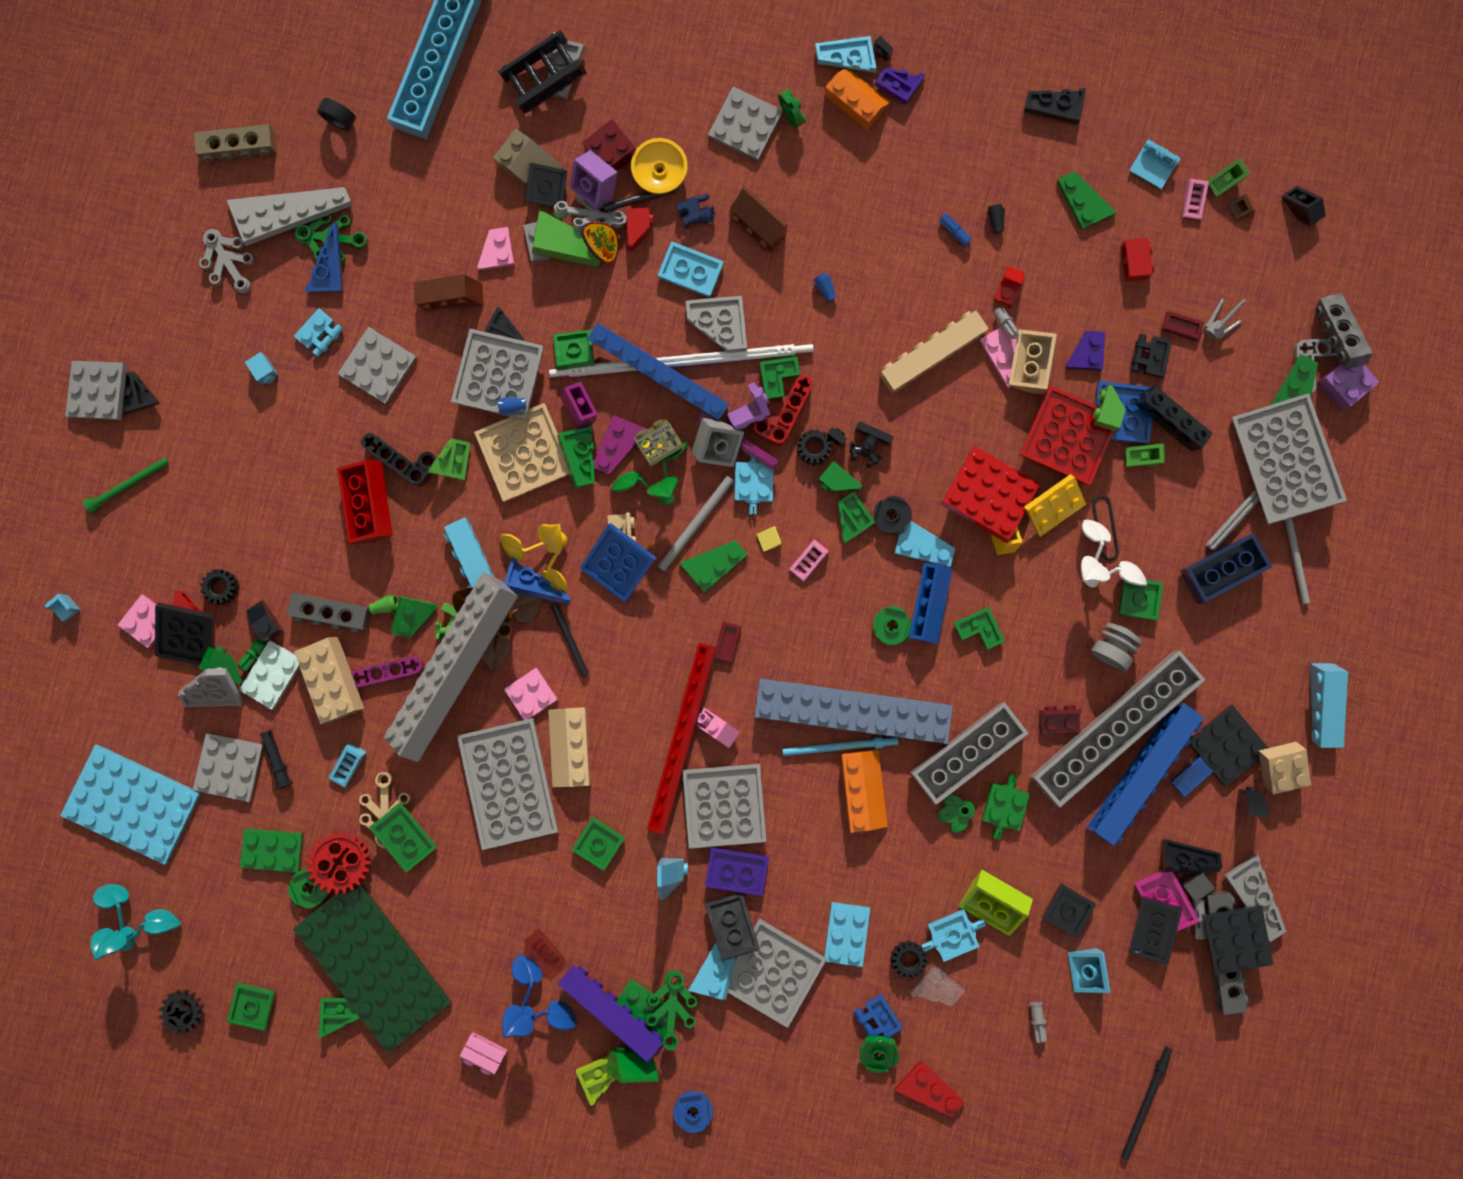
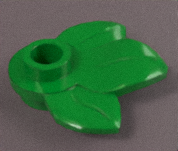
M950 794L944 799L946 806L939 811L937 818L942 822L951 823L952 833H958L967 827L968 819H971L975 814V807L972 802L962 800L958 795ZM962 808H968L969 812L963 813Z

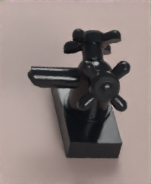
M859 421L855 431L865 435L859 447H855V441H852L849 451L853 461L857 458L856 454L868 456L871 461L868 462L867 467L870 468L872 465L878 464L883 458V453L878 456L874 453L878 442L890 446L894 436Z

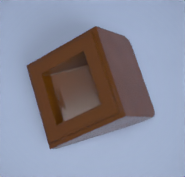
M1246 194L1228 204L1236 221L1255 212Z

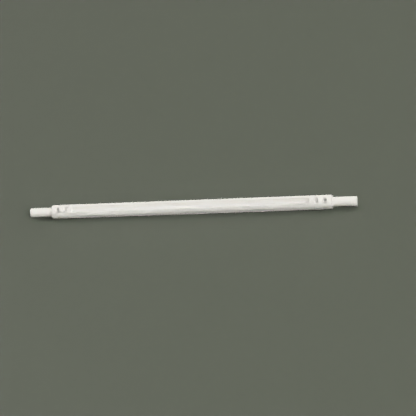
M790 344L753 348L742 352L728 353L723 351L656 359L669 367L795 356L796 353L813 352V344L800 346ZM620 361L565 370L553 369L549 370L550 377L569 376L570 378L637 370Z

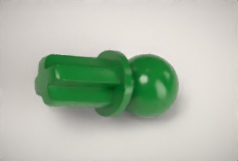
M260 639L254 640L250 646L251 651L245 650L246 654L238 662V668L242 671H247L252 663L258 660L257 655L262 653L266 643Z

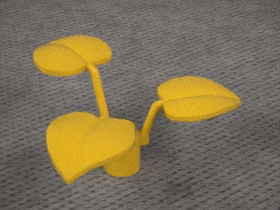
M560 524L540 525L537 532L542 542L526 549L522 548L521 541L510 534H502L500 536V541L506 554L511 559L514 557L517 561H521L524 558L523 553L545 545L550 553H555L547 566V571H543L541 575L551 582L550 586L557 591L561 589L568 595L567 583L562 574L556 570H551L562 548L568 543L566 535L561 532Z

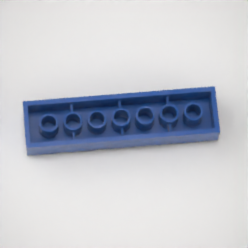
M1179 703L1169 711L1160 721L1085 829L1104 843L1113 846L1120 843L1124 837L1123 832L1127 827L1130 828L1133 825L1135 815L1138 811L1141 812L1147 804L1145 801L1149 795L1152 796L1158 788L1156 785L1160 779L1163 780L1168 775L1169 770L1167 769L1179 759L1181 749L1189 745L1191 735L1202 726L1201 721L1204 717L1185 703Z

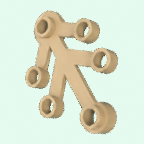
M381 772L375 778L377 786L380 787L381 809L372 801L370 794H363L359 798L360 804L366 806L378 818L382 817L399 802L404 805L408 804L411 800L409 793H401L398 796V800L389 808V786L392 783V776L388 772ZM383 776L388 778L387 783L382 782ZM402 795L407 796L406 802L401 800ZM364 796L369 798L368 803L363 802ZM365 813L360 816L359 821L362 825H366L369 828L374 823L371 814ZM364 816L369 817L368 823L363 821ZM375 837L377 845L381 848H385L384 845L379 841V839Z

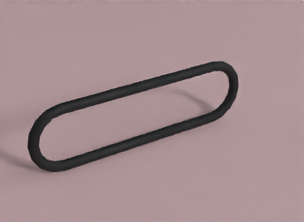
M1099 495L1094 498L1092 504L1095 521L1098 522L1095 506L1096 500L1099 498H1105L1109 504L1116 546V554L1113 557H1106L1103 553V549L1101 551V556L1106 560H1113L1119 554V547L1112 505L1110 499L1107 496Z

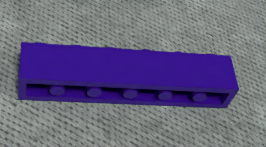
M573 965L559 981L558 985L647 1063H650L665 1045L661 1042L663 1037L655 1030L652 1033L647 1030L648 1024L640 1017L637 1020L632 1017L633 1011L625 1004L622 1007L617 1004L618 998L610 991L606 994L601 990L603 987L601 983L595 978L591 981L586 977L589 974L581 966L577 969Z

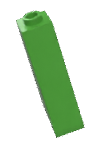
M539 211L531 253L599 267L601 261L587 248L580 231L543 211Z

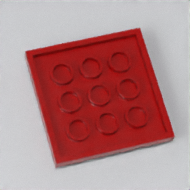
M1050 385L1019 456L1066 477L1071 474L1075 477L1076 481L1090 486L1114 431L1093 425L1095 421L1092 418L1095 408L1099 406Z
M973 446L940 505L1003 542L1008 543L1026 511L1024 507L1031 502L1040 484L978 447Z

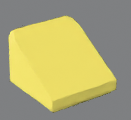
M775 526L757 534L763 552L782 544Z

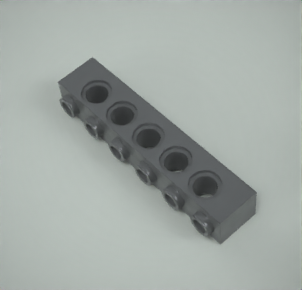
M1227 891L1210 892L1203 897L1205 899L1206 914L1218 912L1220 908H1223L1225 911L1235 907L1234 897ZM1242 970L1232 972L1229 976H1226V973L1213 974L1217 1011L1223 1015L1247 1012L1246 1006L1249 1005V1002L1244 992L1246 980ZM1234 987V994L1232 996H1229V989Z

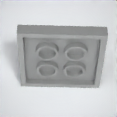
M733 86L708 134V138L758 162L783 114V110Z
M368 327L337 374L387 405L417 357Z
M72 361L65 417L121 421L127 364L118 362Z
M206 733L193 790L252 802L264 744Z

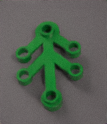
M330 214L327 215L329 217L328 221H324L326 217L324 216L309 226L300 225L295 230L296 239L300 243H307L314 252L316 259L321 249L313 239L321 240L325 244L327 233L331 226L323 232H316V230L322 225H330L333 222ZM341 215L335 223H338L340 230L342 227H349L351 219L347 215ZM343 219H348L347 223L342 224ZM304 232H308L306 237H302ZM356 232L352 236L339 234L340 243L353 244L358 249H363L368 244V239L362 232ZM360 239L364 240L362 244H358ZM340 251V253H341V255H342V259H341V264H342V263L345 262L346 257H345V255Z
M676 970L668 972L665 976V984L655 993H650L646 999L649 1005L656 1006L660 998L669 992L668 1000L654 1013H649L645 1016V1022L649 1026H655L658 1020L667 1012L666 1032L661 1040L665 1044L663 1047L667 1050H674L678 1045V1038L674 1035L676 1012L682 1018L684 1026L692 1028L696 1023L695 1018L689 1015L678 1002L677 991L684 998L685 1005L690 1008L697 1005V998L691 995L684 987V977ZM676 977V983L672 984L671 979ZM652 996L656 997V1001L654 1003L650 1002ZM693 998V1003L689 1005L688 1000ZM653 1016L654 1021L649 1023L648 1019ZM688 1018H691V1019H692L691 1024L687 1025V1024H686L687 1019H688ZM668 1037L671 1038L670 1044H666V1039Z

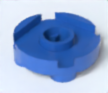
M687 1091L680 1095L673 1110L676 1124L689 1133H697L704 1130L713 1116L712 1103L707 1095L699 1091ZM691 1107L699 1110L694 1117H692L691 1113L687 1112Z

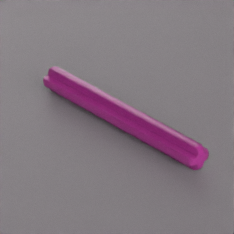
M704 411L697 418L700 423L702 418L716 420ZM744 437L742 438L739 447L741 450L771 470L777 467L779 461Z

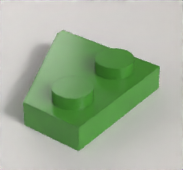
M450 439L430 467L428 473L465 480L470 443Z

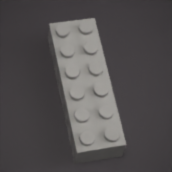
M1001 702L909 773L931 802L937 805L1029 733L1006 703Z

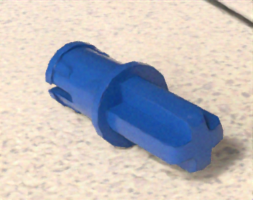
M944 214L939 219V222L950 232V236L953 235L963 247L972 240L961 228L962 225H958L948 214Z

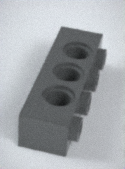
M1339 293L1320 298L1315 307V314L1320 318L1323 330L1327 332L1330 344L1337 352L1339 362L1343 364L1345 369L1368 364L1373 352L1343 294Z
M291 593L287 615L292 616L293 621L304 623V620L308 619L312 620L311 624L323 626V623H329L330 628L341 630L342 626L349 627L350 632L360 633L361 630L367 631L371 614L369 607ZM312 605L314 611L311 615H308L307 608ZM331 608L333 615L327 619L325 613ZM350 612L352 618L349 622H345L344 616Z

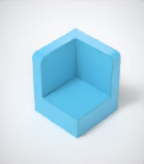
M57 594L44 605L46 609L53 610L62 622L68 621L80 611V608L71 597L64 594Z

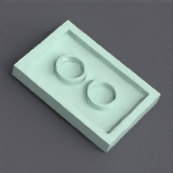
M269 640L239 690L274 710L300 668L296 655Z

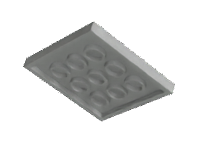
M469 329L451 402L499 414L497 400L502 399V397L525 398L527 409L507 416L526 420L545 347Z
M760 764L683 770L689 848L766 842Z
M759 918L754 926V932L760 950L736 957L728 993L788 1028L827 958Z

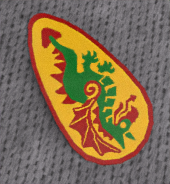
M600 222L584 224L580 232L587 248L602 263L610 264L614 262L617 257L619 244L615 229L608 224Z

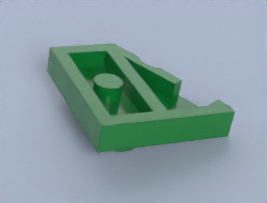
M400 596L390 633L411 638L437 608V604Z
M321 998L319 1037H324L360 1018L346 998Z

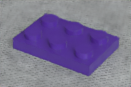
M711 847L705 887L763 896L769 856Z

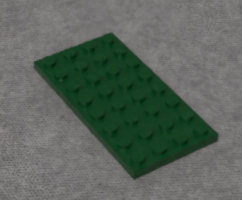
M360 882V887L356 884L353 885L354 892L348 888L346 895H344L341 890L338 896H333L293 929L385 1051L389 1053L452 1001Z

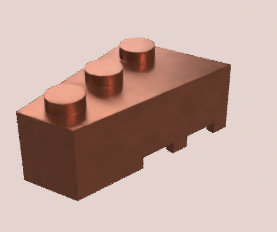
M465 274L414 282L415 305L425 311H431L434 308L484 306L483 284Z

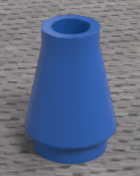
M827 272L813 279L815 282L814 286L827 302L837 297L831 276H828Z
M502 397V399L497 400L500 415L507 416L527 409L525 398Z

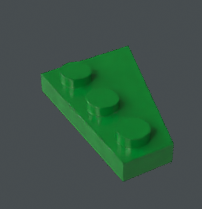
M734 540L683 561L680 565L698 586L706 592L748 554Z

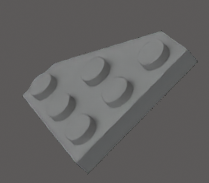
M742 296L686 301L687 321L728 353L747 351Z
M220 667L206 669L179 690L178 694L183 707L242 706L243 701L227 668Z

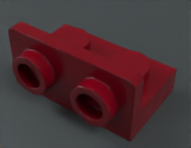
M1056 706L1045 707V711H1039L1040 733L1081 732L1079 713H1082V710L1076 709V706H1064V710H1057Z

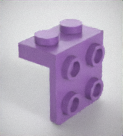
M755 382L748 385L754 402L727 414L734 429H744L750 423L762 421L766 416L770 415L767 407L769 400L762 387L758 388Z

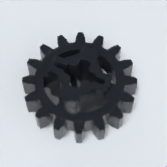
M187 989L183 992L177 990L175 994L167 995L168 999L162 1001L165 1006L159 1008V1011L163 1012L159 1019L165 1020L162 1026L168 1025L167 1031L175 1029V1034L181 1031L185 1034L189 1030L195 1029V1025L201 1023L199 1017L204 1016V1013L200 1012V1009L204 1005L198 1004L201 998L195 999V992L188 995L189 991ZM179 1010H180V1011H187V1012H185V1013H180V1012L176 1013V1012L179 1011Z

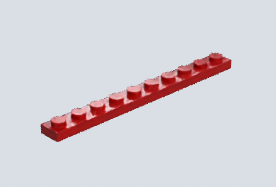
M698 643L647 827L648 830L664 835L668 825L716 647L712 645Z

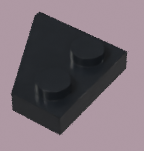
M497 306L484 332L524 341L519 331H517L501 308Z

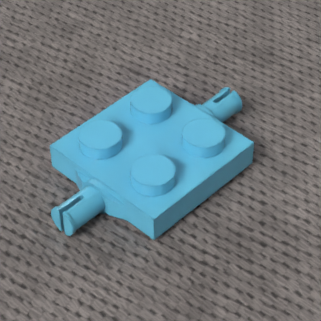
M750 456L749 462H735L734 501L749 503V515H757L758 503L773 502V470Z
M964 909L927 924L931 932L932 941L921 945L925 952L936 948L943 962L980 947L975 931L986 927L983 919L971 923Z

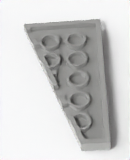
M345 187L227 200L245 246L353 206Z

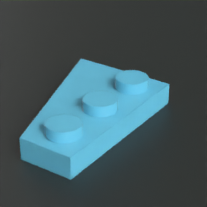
M871 36L815 43L818 64L876 73Z

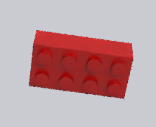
M363 460L337 468L348 544H365L393 537L382 461Z

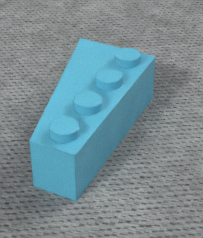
M1310 663L1312 741L1320 748H1344L1348 671L1333 663Z

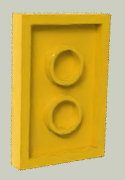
M1070 474L1024 508L1035 533L1041 537L1085 506L1086 503L1075 477Z

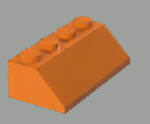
M879 750L840 754L849 831L853 833L888 827Z

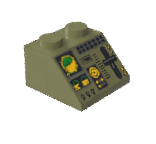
M666 419L656 421L653 427L648 430L643 429L639 431L636 437L633 438L650 466L684 447Z

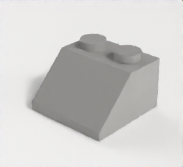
M702 418L691 453L698 462L733 467L744 431L734 429L733 426L719 420Z

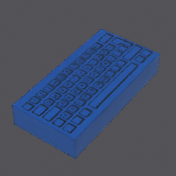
M1197 757L1170 783L1185 797L1213 771L1201 757Z

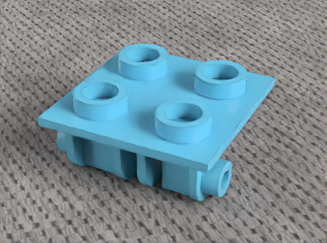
M1148 139L1129 171L1162 189L1173 169L1180 161V157Z

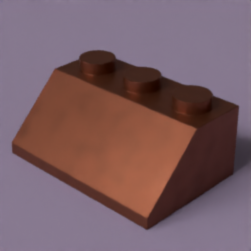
M745 186L730 207V218L735 224L742 225L748 236H754L764 250L768 249L771 252L786 237L787 223Z

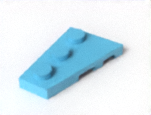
M911 521L905 532L898 535L894 554L951 567L955 548Z
M715 943L688 991L726 1000L736 958L722 962L717 944Z

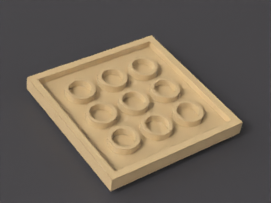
M545 403L529 409L526 420L509 417L474 432L503 502L570 475L557 439L558 433Z

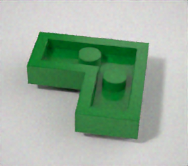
M798 357L760 362L764 393L768 400L784 398L782 379L800 376Z
M989 607L953 623L960 640L979 633L986 650L1005 642Z

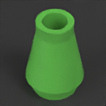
M389 594L369 604L370 612L372 615L395 613L399 600L396 595Z

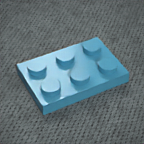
M671 241L657 276L662 280L710 298L724 261Z
M831 902L824 957L827 958L825 962L863 967L870 907Z

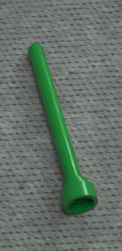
M166 458L159 460L97 498L89 497L83 501V505L90 514L97 512L101 504L168 465V460Z

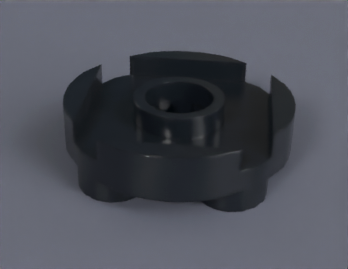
M889 496L877 503L873 511V518L877 527L882 532L889 535L902 534L911 523L912 511L903 498ZM896 511L897 517L890 520L888 514Z

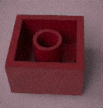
M613 119L583 141L586 152L591 150L616 171L630 162L636 151L635 146Z

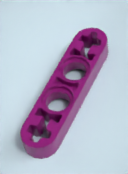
M409 657L352 671L351 675L353 679L357 677L356 674L359 676L367 675L368 679L360 680V684L354 681L356 687H364L418 674L423 670L424 663L418 657ZM413 660L416 663H419V666L416 667V671L414 670V668H408L406 669L408 673H405V666L403 662H405L406 666L413 664ZM395 664L401 668V672L398 675L391 673V667ZM375 669H380L382 672V676L378 680L372 677V672Z

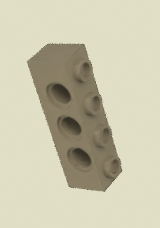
M269 124L194 132L195 152L204 162H214L217 159L232 160L235 157L251 158L253 155L269 156L271 153H276L275 131ZM254 140H257L256 144L251 145ZM239 142L236 147H232L234 143ZM217 144H220L217 149H214Z

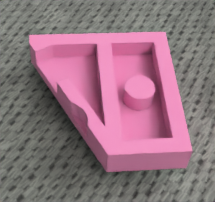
M509 228L489 230L477 266L478 270L483 271L515 265Z

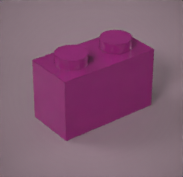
M578 382L565 387L560 398L576 429L594 424L598 413L582 383Z

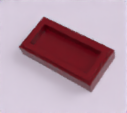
M1167 311L1161 330L1198 341L1204 322Z
M723 621L713 659L732 663L741 626Z

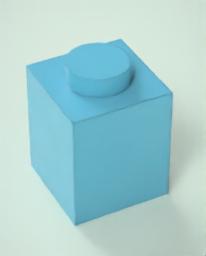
M262 352L245 362L256 381L262 385L273 382L275 377L278 376L273 365Z

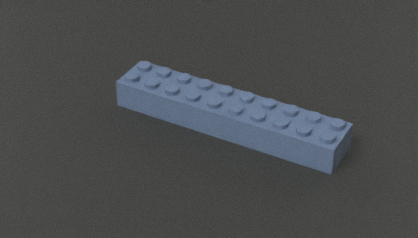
M760 678L754 717L948 744L953 705Z

